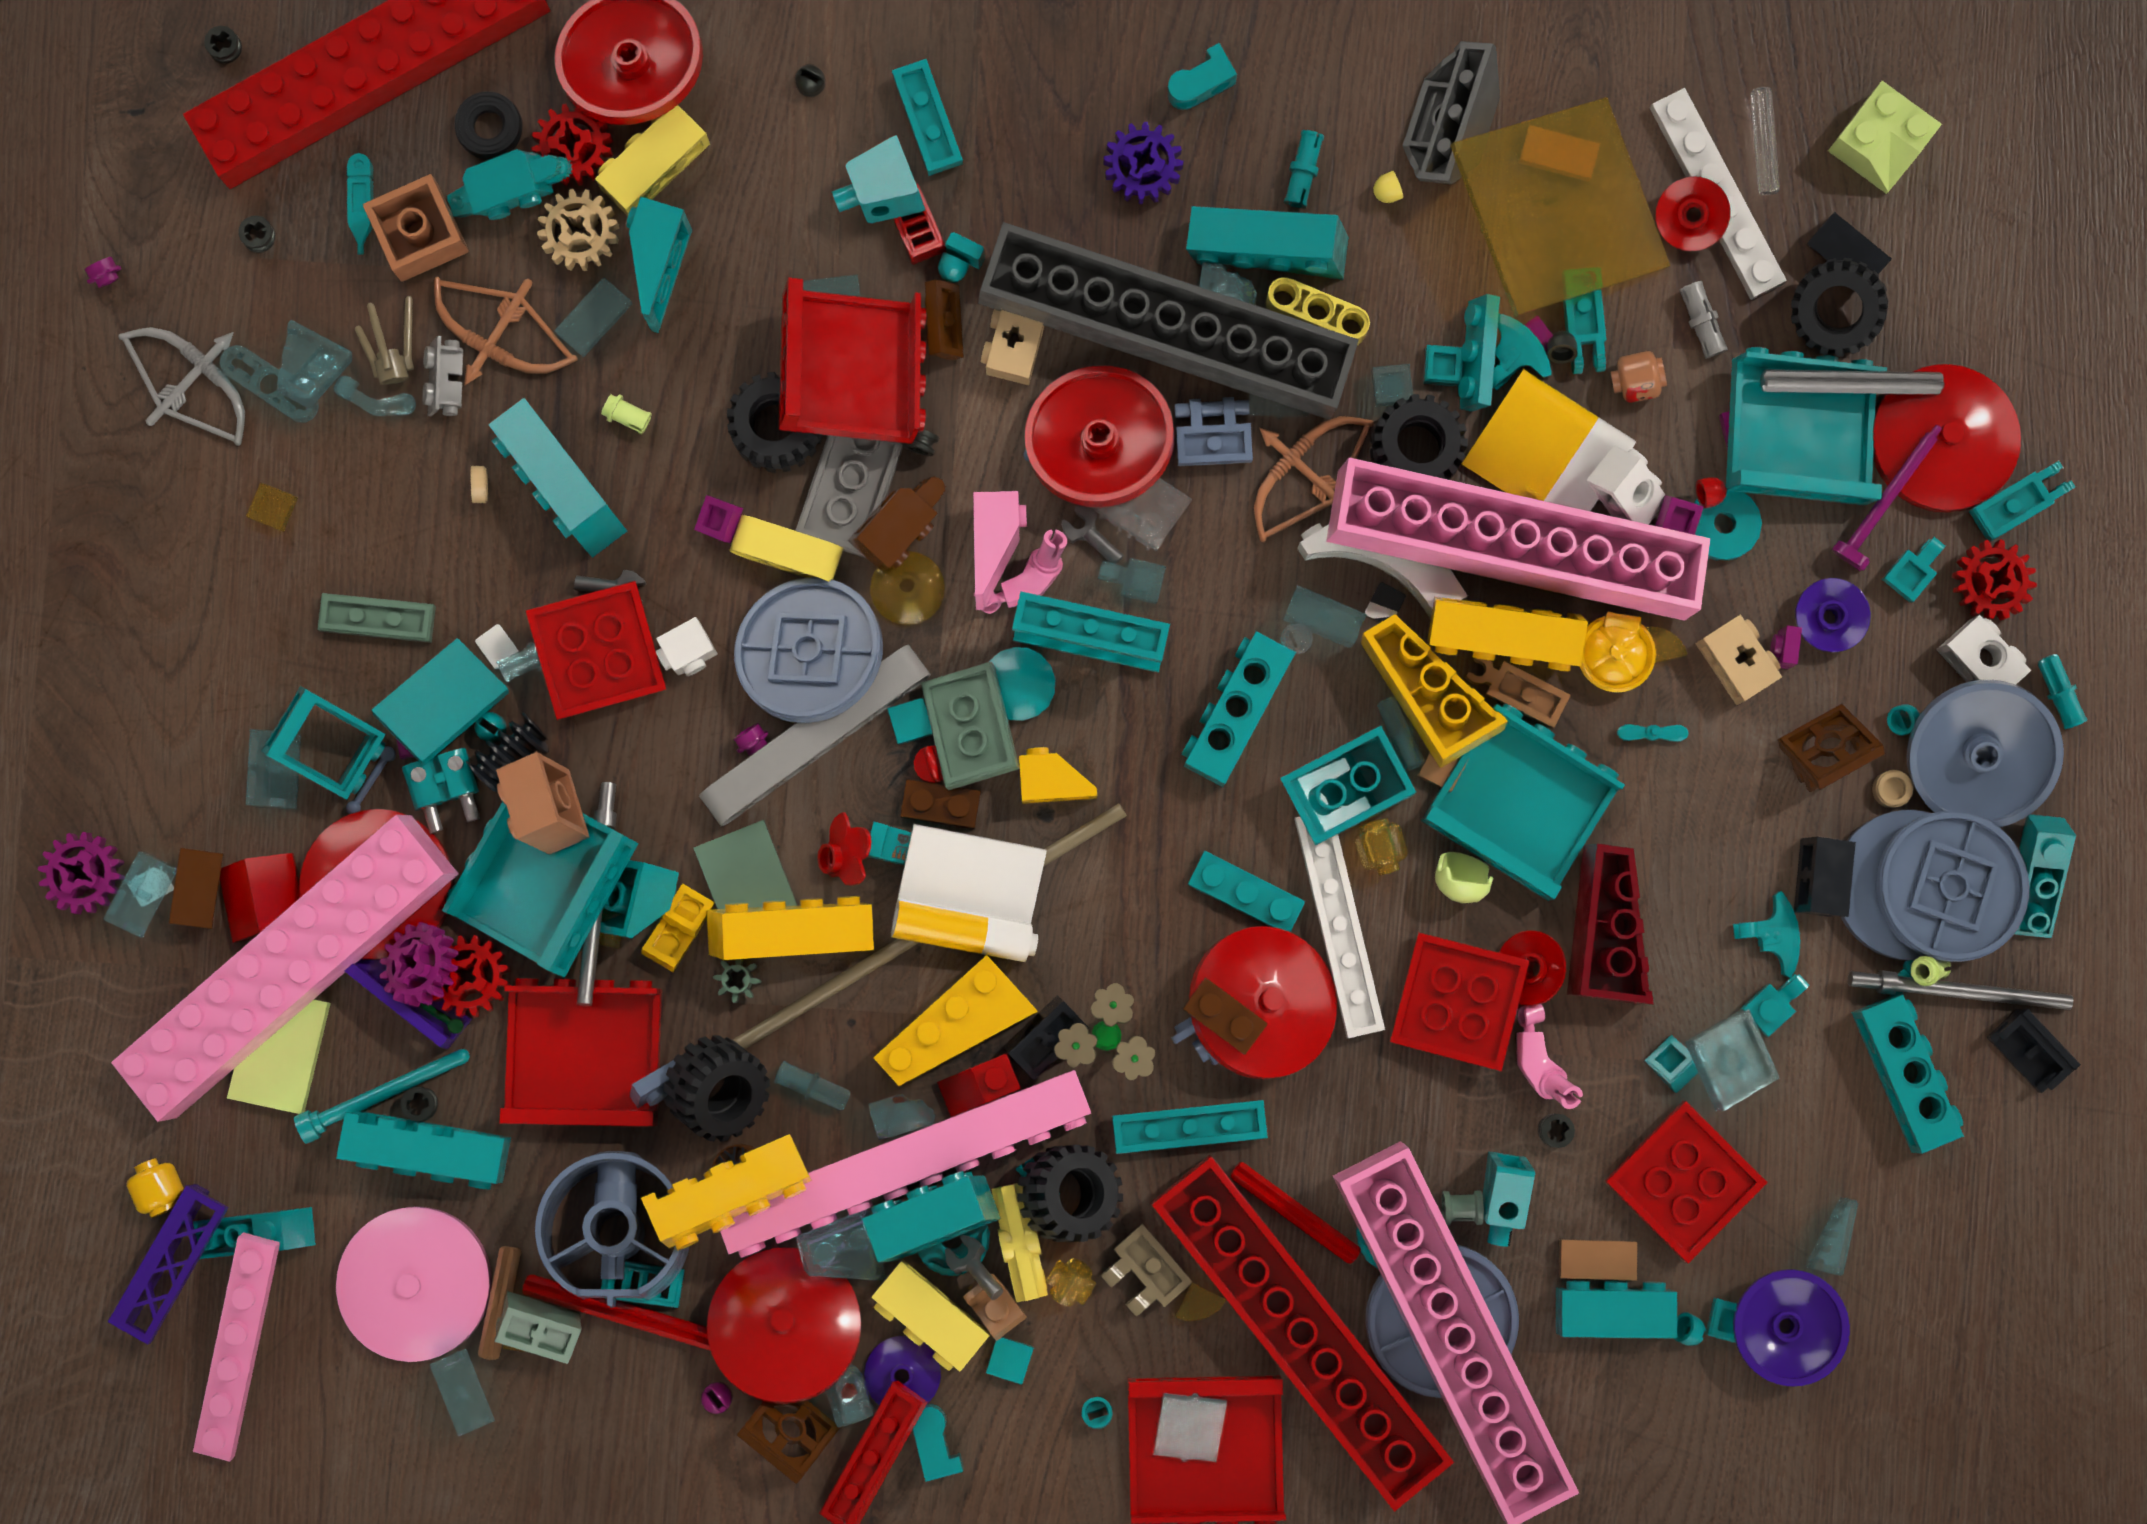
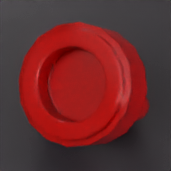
M935 745L920 749L914 759V770L917 776L927 783H939L944 780Z

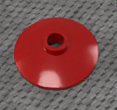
M1697 176L1682 178L1672 183L1662 193L1656 207V224L1660 234L1670 245L1684 251H1700L1714 245L1725 234L1731 217L1730 203L1722 188L1707 178ZM1693 208L1701 211V217L1696 222H1691L1687 218L1688 212Z
M1535 930L1519 932L1504 943L1499 953L1530 961L1519 1004L1536 1006L1553 998L1560 990L1566 975V959L1559 943L1550 935ZM1536 963H1539L1540 971L1537 976H1534L1533 967Z

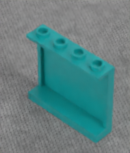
M1762 347L1747 348L1746 352L1732 359L1726 474L1727 491L1867 505L1882 498V484L1872 483L1876 393L1764 392L1761 389L1760 377L1764 370L1887 371V367L1873 366V361L1866 359L1852 360L1851 363L1839 362L1837 356L1831 355L1817 356L1816 359L1804 358V353L1797 351L1782 352L1781 355L1769 354V349Z
M1505 703L1502 707L1496 704L1492 708L1496 712H1500L1508 720L1505 730L1461 756L1421 821L1545 900H1554L1562 888L1560 883L1616 792L1622 790L1625 784L1617 780L1619 774L1603 764H1599L1597 767L1585 760L1587 754L1572 744H1567L1565 747L1553 739L1555 734L1548 728L1537 723L1533 727L1521 719L1523 714L1516 708ZM1462 771V773H1461V775H1460V777H1459V779H1458V781H1457V783H1456V785H1455L1453 791H1452V792H1449V790H1450V788L1452 787L1453 783L1455 782V780L1457 779L1458 775H1459L1460 772Z
M502 801L495 816L486 824L483 837L476 850L467 858L465 869L457 884L449 890L442 911L459 918L537 962V965L565 977L639 843L582 813L590 838L549 855L512 836L507 825V819L510 818L507 805Z

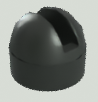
M807 64L797 71L795 82L801 94L814 97L823 91L825 78L820 68ZM806 73L819 80L817 83H815L814 81L804 77L803 75Z
M1558 331L1549 339L1547 356L1552 362L1564 364L1573 361L1577 357V342L1574 335L1568 331Z

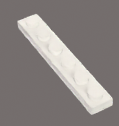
M1683 88L1653 103L1650 110L1685 176L1707 178L1718 184L1728 197L1731 208L1730 222L1725 234L1719 241L1749 298L1753 300L1783 285L1787 280L1686 89Z
M1295 817L1294 820L1346 1037L1352 1038L1385 1030L1339 836L1336 835L1315 846L1301 817Z

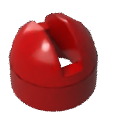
M1707 477L1696 481V495L1699 504L1704 506L1703 509L1717 506L1723 502L1727 494V488L1723 481L1714 477Z

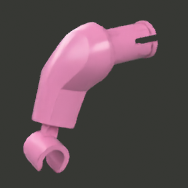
M1048 530L1043 537L1040 548L1032 551L1023 573L1001 583L1003 591L997 594L993 591L982 611L988 614L994 613L1003 602H1007L1008 608L1017 606L1020 591L1042 596L1062 570L1061 554L1067 545L1066 535L1059 530H1055L1054 536L1050 540L1053 532Z
M1542 1004L1520 1007L1517 1020L1524 1027V1032L1516 1033L1517 1065L1540 1097L1544 1099L1554 1098L1566 1109L1577 1107L1581 1100L1576 1098L1573 1093L1578 1097H1582V1090L1569 1082L1566 1072L1547 1056L1543 1032H1535L1534 1024L1545 1020V1011Z

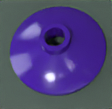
M1839 578L1822 579L1810 585L1799 597L1795 609L1797 627H1802V637L1811 646L1825 652H1842L1854 647L1866 635L1870 625L1871 612L1865 595L1854 584ZM1825 611H1831L1835 615L1833 624H1829L1824 620Z
M905 1335L888 1338L877 1345L868 1357L864 1373L865 1384L873 1400L880 1405L892 1382L897 1381L895 1379V1372L898 1369H905L909 1373V1380L902 1384L929 1403L935 1396L941 1379L940 1364L932 1357L934 1351L925 1342L918 1346Z

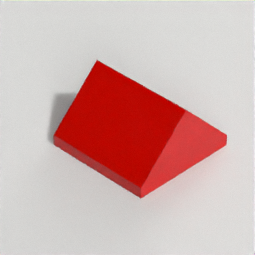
M294 853L246 858L221 868L220 883L232 943L255 938L300 898V882Z

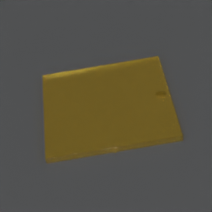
M1607 97L1456 141L1450 145L1479 221L1480 232L1485 237L1514 317L1671 266L1642 191L1641 181L1636 175Z

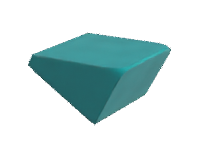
M1670 1035L1644 1060L1675 1093L1679 1092L1702 1069L1699 1059L1673 1035Z

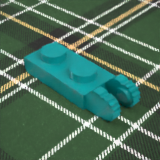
M1599 268L1562 271L1560 273L1565 328L1566 331L1574 335L1577 342L1578 354L1571 361L1572 373L1581 374L1583 372L1584 359L1582 357L1581 345L1593 344V366L1595 371L1604 372L1606 370L1604 342L1607 338Z
M2060 461L2055 462L2039 473L2033 472L1969 511L1986 540L1991 542L2051 506L2055 503V499L2076 487L2072 480L2058 485L2050 493L2046 489L2042 480L2060 472V469L2063 468Z

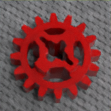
M562 104V113L558 115L554 110H548L551 119L548 122L542 119L537 121L542 132H532V138L539 144L531 147L532 152L542 157L544 155H553L558 158H567L570 161V164H572L571 168L573 169L571 170L572 174L561 181L565 186L568 185L570 178H575L579 186L583 185V176L588 175L593 181L596 180L594 170L596 168L600 169L605 163L602 160L603 157L609 158L613 156L611 148L605 146L613 142L611 134L604 133L608 129L607 124L585 115L577 108H575L574 112H570L567 104ZM576 123L587 126L593 132H590L589 129L581 130L576 126ZM571 133L573 134L575 140H577V142H575L574 145L575 149H573L574 157L572 156L570 150H568V148L570 147V141H572Z
M2002 539L1996 541L1993 547L1989 540H1985L1979 543V549L1975 546L1967 549L1968 557H1961L1957 560L1956 563L1962 570L1952 573V578L1960 580V585L1952 590L1953 593H1963L1964 598L1959 602L1960 606L1969 603L1973 606L1970 612L1971 616H1976L1983 611L1984 618L1992 620L1997 614L1999 620L2002 621L2010 617V612L2014 615L2022 612L2023 608L2020 603L2027 604L2032 601L2033 598L2027 593V590L2037 587V583L2029 580V576L2036 572V568H2026L2024 563L2028 561L2030 556L2026 554L2018 557L2016 555L2018 545L2015 544L2005 549V542ZM1985 557L1998 558L1997 561L1993 562V564H1989L1986 561H1979L1980 559ZM1997 572L1995 583L1998 584V586L1992 588V583L1994 579L1990 575ZM1997 596L2002 598L2003 600L2006 598L2009 599V601L2004 604L1991 603L1992 600H1994Z
M462 935L457 937V945L454 947L451 945L449 948L457 950L458 954L465 952L475 953H472L468 959L459 961L451 959V964L458 966L457 971L449 973L454 983L448 987V992L445 985L442 986L444 991L442 998L432 995L435 1002L445 1000L442 1010L448 1013L455 1006L457 1017L463 1018L466 1010H469L471 1015L477 1018L480 1013L479 1008L484 1007L487 1011L492 1012L493 1006L491 1001L493 999L504 1000V997L498 991L500 987L505 988V985H510L508 981L502 979L503 974L510 972V967L499 964L505 957L503 952L491 953L495 944L487 941L481 946L480 937L476 935L472 937L469 944H467ZM488 962H490L493 970L492 983L488 982L485 969L489 965ZM464 970L467 972L472 971V974L476 977L473 983L468 981L464 983V979L461 977V973ZM478 992L483 994L482 997L476 1000L462 1001L465 1000L468 994Z

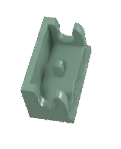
M507 1291L502 1316L497 1318L494 1342L568 1364L582 1330L580 1313Z

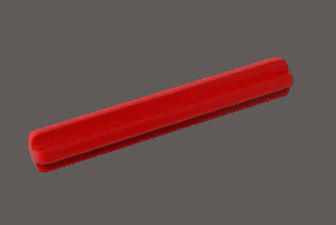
M1239 1162L1230 1175L1232 1180L1343 1261L1352 1264L1361 1252V1248L1247 1164Z

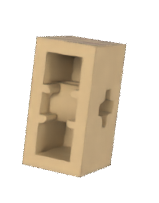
M994 309L990 328L996 329L992 342H985L981 357V363L986 364V375L1029 385L1045 327L1043 323L1004 310ZM1012 333L1019 334L1020 341L1015 343L1014 348L1008 347L1007 339L1011 338Z
M1741 614L1695 643L1736 705L1748 700L1782 678L1778 671L1781 667L1777 658L1771 651L1767 650L1765 652L1757 640L1760 637L1758 630L1750 620H1744ZM1745 652L1748 658L1743 663L1738 664L1735 658Z

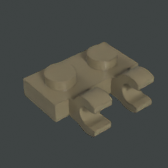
M1140 1224L1113 1248L1120 1258L1100 1275L1111 1288L1130 1271L1138 1277L1145 1288L1125 1304L1136 1317L1156 1299L1163 1307H1166L1192 1283V1280L1143 1224Z

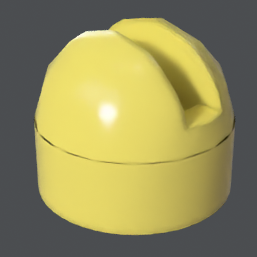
M1394 171L1383 174L1376 180L1373 189L1374 195L1379 201L1393 203L1403 199L1402 188Z

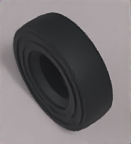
M479 92L468 97L458 108L455 116V132L459 142L466 151L478 158L490 160L515 149L522 135V119L516 106L507 97L495 92ZM495 113L501 117L503 126L501 132L496 137L484 139L476 134L475 122L480 115Z

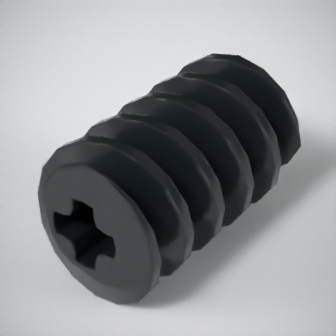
M524 711L520 713L524 722L523 726L513 721L509 722L513 733L511 736L499 731L497 733L501 742L499 746L488 740L486 745L490 754L485 755L476 750L474 754L478 764L474 765L466 761L477 777L496 793H498L497 784L500 783L496 769L535 753V749L543 754L549 752L546 743L548 738Z

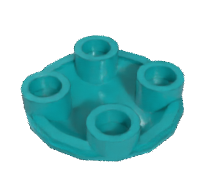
M1012 647L1000 651L990 660L995 666L1008 720L1024 721L1038 716L1049 707L1055 694L1056 679L1051 665L1040 653L1029 648Z

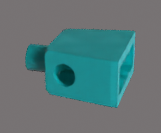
M897 135L848 161L845 167L852 184L832 191L839 212L860 205L868 223L889 220L926 210Z
M1488 1151L1483 1188L1484 1220L1486 1224L1490 1225L1487 1240L1490 1244L1508 1247L1511 1243L1513 1228L1524 1229L1526 1226L1535 1178V1170L1526 1157ZM1510 1202L1506 1207L1500 1208L1502 1204Z

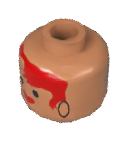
M1651 351L1622 356L1617 362L1618 370L1611 371L1614 393L1622 392L1623 398L1629 403L1659 397L1662 387L1667 386L1662 357L1656 358Z

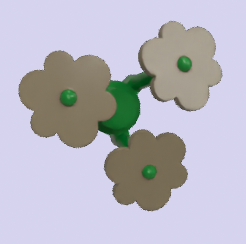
M1118 983L1109 985L1107 990H1097L1095 993L1096 1001L1091 1006V1013L1095 1018L1103 1019V1021L1094 1026L1091 1034H1088V1028L1082 1023L1072 1025L1070 1030H1061L1058 1034L1060 1042L1056 1044L1054 1049L1056 1056L1062 1060L1067 1059V1064L1075 1068L1080 1063L1087 1065L1095 1060L1096 1052L1093 1048L1095 1046L1105 1051L1116 1049L1118 1054L1113 1058L1112 1066L1117 1072H1124L1128 1080H1134L1138 1075L1142 1077L1149 1076L1154 1069L1151 1060L1155 1057V1050L1147 1046L1146 1040L1141 1036L1131 1037L1128 1043L1120 1042L1122 1034L1116 1024L1117 1022L1125 1024L1131 1021L1133 1012L1130 1007L1134 1003L1133 996L1125 994L1123 986Z

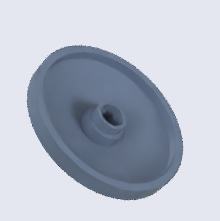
M1977 680L1957 685L1943 692L1923 710L1916 720L1909 737L1907 766L1914 788L1933 812H1969L1991 821L1998 827H2003L2027 817L2049 797L2062 770L2064 756L2063 740L2054 716L2032 693L2022 687L2004 681Z

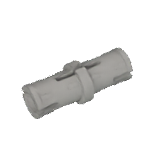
M1697 281L1679 289L1691 319L1688 323L1691 329H1695L1705 359L1727 351L1728 348L1717 323L1719 316L1717 311L1712 310L1703 282Z

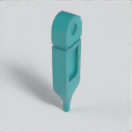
M357 153L352 155L347 163V220L357 242V254L364 255V243L373 227L362 204L373 200V165L366 155Z

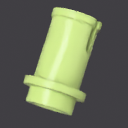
M611 394L601 413L607 417L608 422L614 420L637 431L641 435L646 430L652 416L651 412H646L624 401L623 396L620 394L617 397Z
M1921 956L1912 963L1911 976L1919 985L1931 986L1938 980L1949 976L1951 970H1944V968L1951 967V963L1938 961L1930 956Z

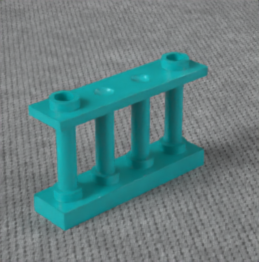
M1020 591L1012 631H1015L1013 641L1159 673L1170 624Z

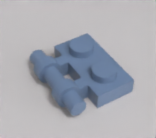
M1224 397L1222 401L1201 402V399H1189V403L1174 404L1175 418H1190V426L1176 427L1178 466L1252 463L1251 423L1236 424L1235 415H1249V400L1234 401V397ZM1223 416L1224 424L1202 426V417Z

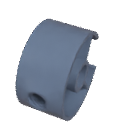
M605 1151L573 1163L562 1171L547 1188L536 1216V1244L540 1258L549 1274L563 1288L583 1300L585 1298H607V1305L611 1308L616 1306V1298H645L650 1300L660 1294L674 1281L681 1271L690 1248L689 1246L682 1250H677L675 1246L668 1260L643 1245L646 1235L642 1220L636 1214V1169L656 1177L665 1184L668 1190L672 1188V1183L661 1171L636 1153ZM597 1172L594 1206L585 1215L582 1226L585 1239L554 1255L552 1228L556 1212L562 1200L578 1182ZM612 1216H626L629 1230L625 1239L615 1246H603L600 1239V1231L604 1222ZM594 1250L602 1255L601 1279H624L625 1260L637 1254L639 1250L665 1264L664 1268L655 1278L646 1285L639 1287V1289H578L568 1281L561 1271L563 1267Z

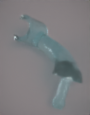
M349 376L339 377L334 385V392L337 396L351 401L375 416L409 415L416 407L414 397L408 393H401L397 396L381 400L370 398L356 390L359 382Z

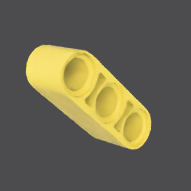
M1287 277L1278 278L1269 287L1265 302L1268 310L1359 339L1357 345L1362 343L1369 330L1370 320L1368 314L1356 305ZM1280 291L1287 292L1293 298V302L1289 305H1280L1274 299V294ZM1315 305L1321 306L1325 309L1327 317L1320 320L1314 319L1309 315L1308 308ZM1346 320H1354L1360 325L1361 331L1357 334H1349L1343 329L1342 323Z
M741 515L729 551L740 557L805 578L818 577L829 582L831 579H834L843 548L804 533L754 517Z

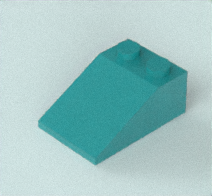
M640 197L638 206H632L630 209L626 227L630 229L629 235L641 313L651 331L659 333L692 228L683 209Z
M1382 726L1280 778L1315 846L1403 802L1417 793Z

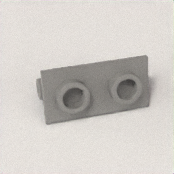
M437 336L430 343V346H426L424 350L423 364L424 368L429 369V383H424L422 401L423 405H428V416L430 417L439 409H443V415L457 416L458 409L462 408V382L448 381V375H462L463 349L460 348V342L457 340H445V346L441 345V336Z

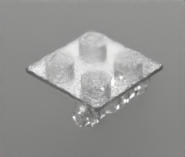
M1159 478L1146 492L1128 502L1109 507H1095L1094 510L1100 514L1099 519H1105L1115 527L1118 525L1120 533L1126 530L1129 532L1128 538L1131 539L1132 536H1135V540L1146 546V550L1149 551L1152 548L1157 552L1164 543L1168 533L1193 499Z

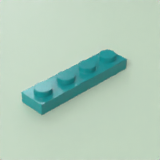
M1264 1100L1112 1115L1116 1154L1268 1138Z

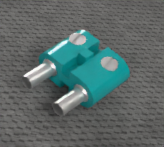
M466 748L439 754L424 766L419 761L402 767L415 811L423 810L430 834L443 830L436 806L450 800L460 799L467 822L480 819L473 798V794L479 792V788L472 769L466 763V761L470 762Z

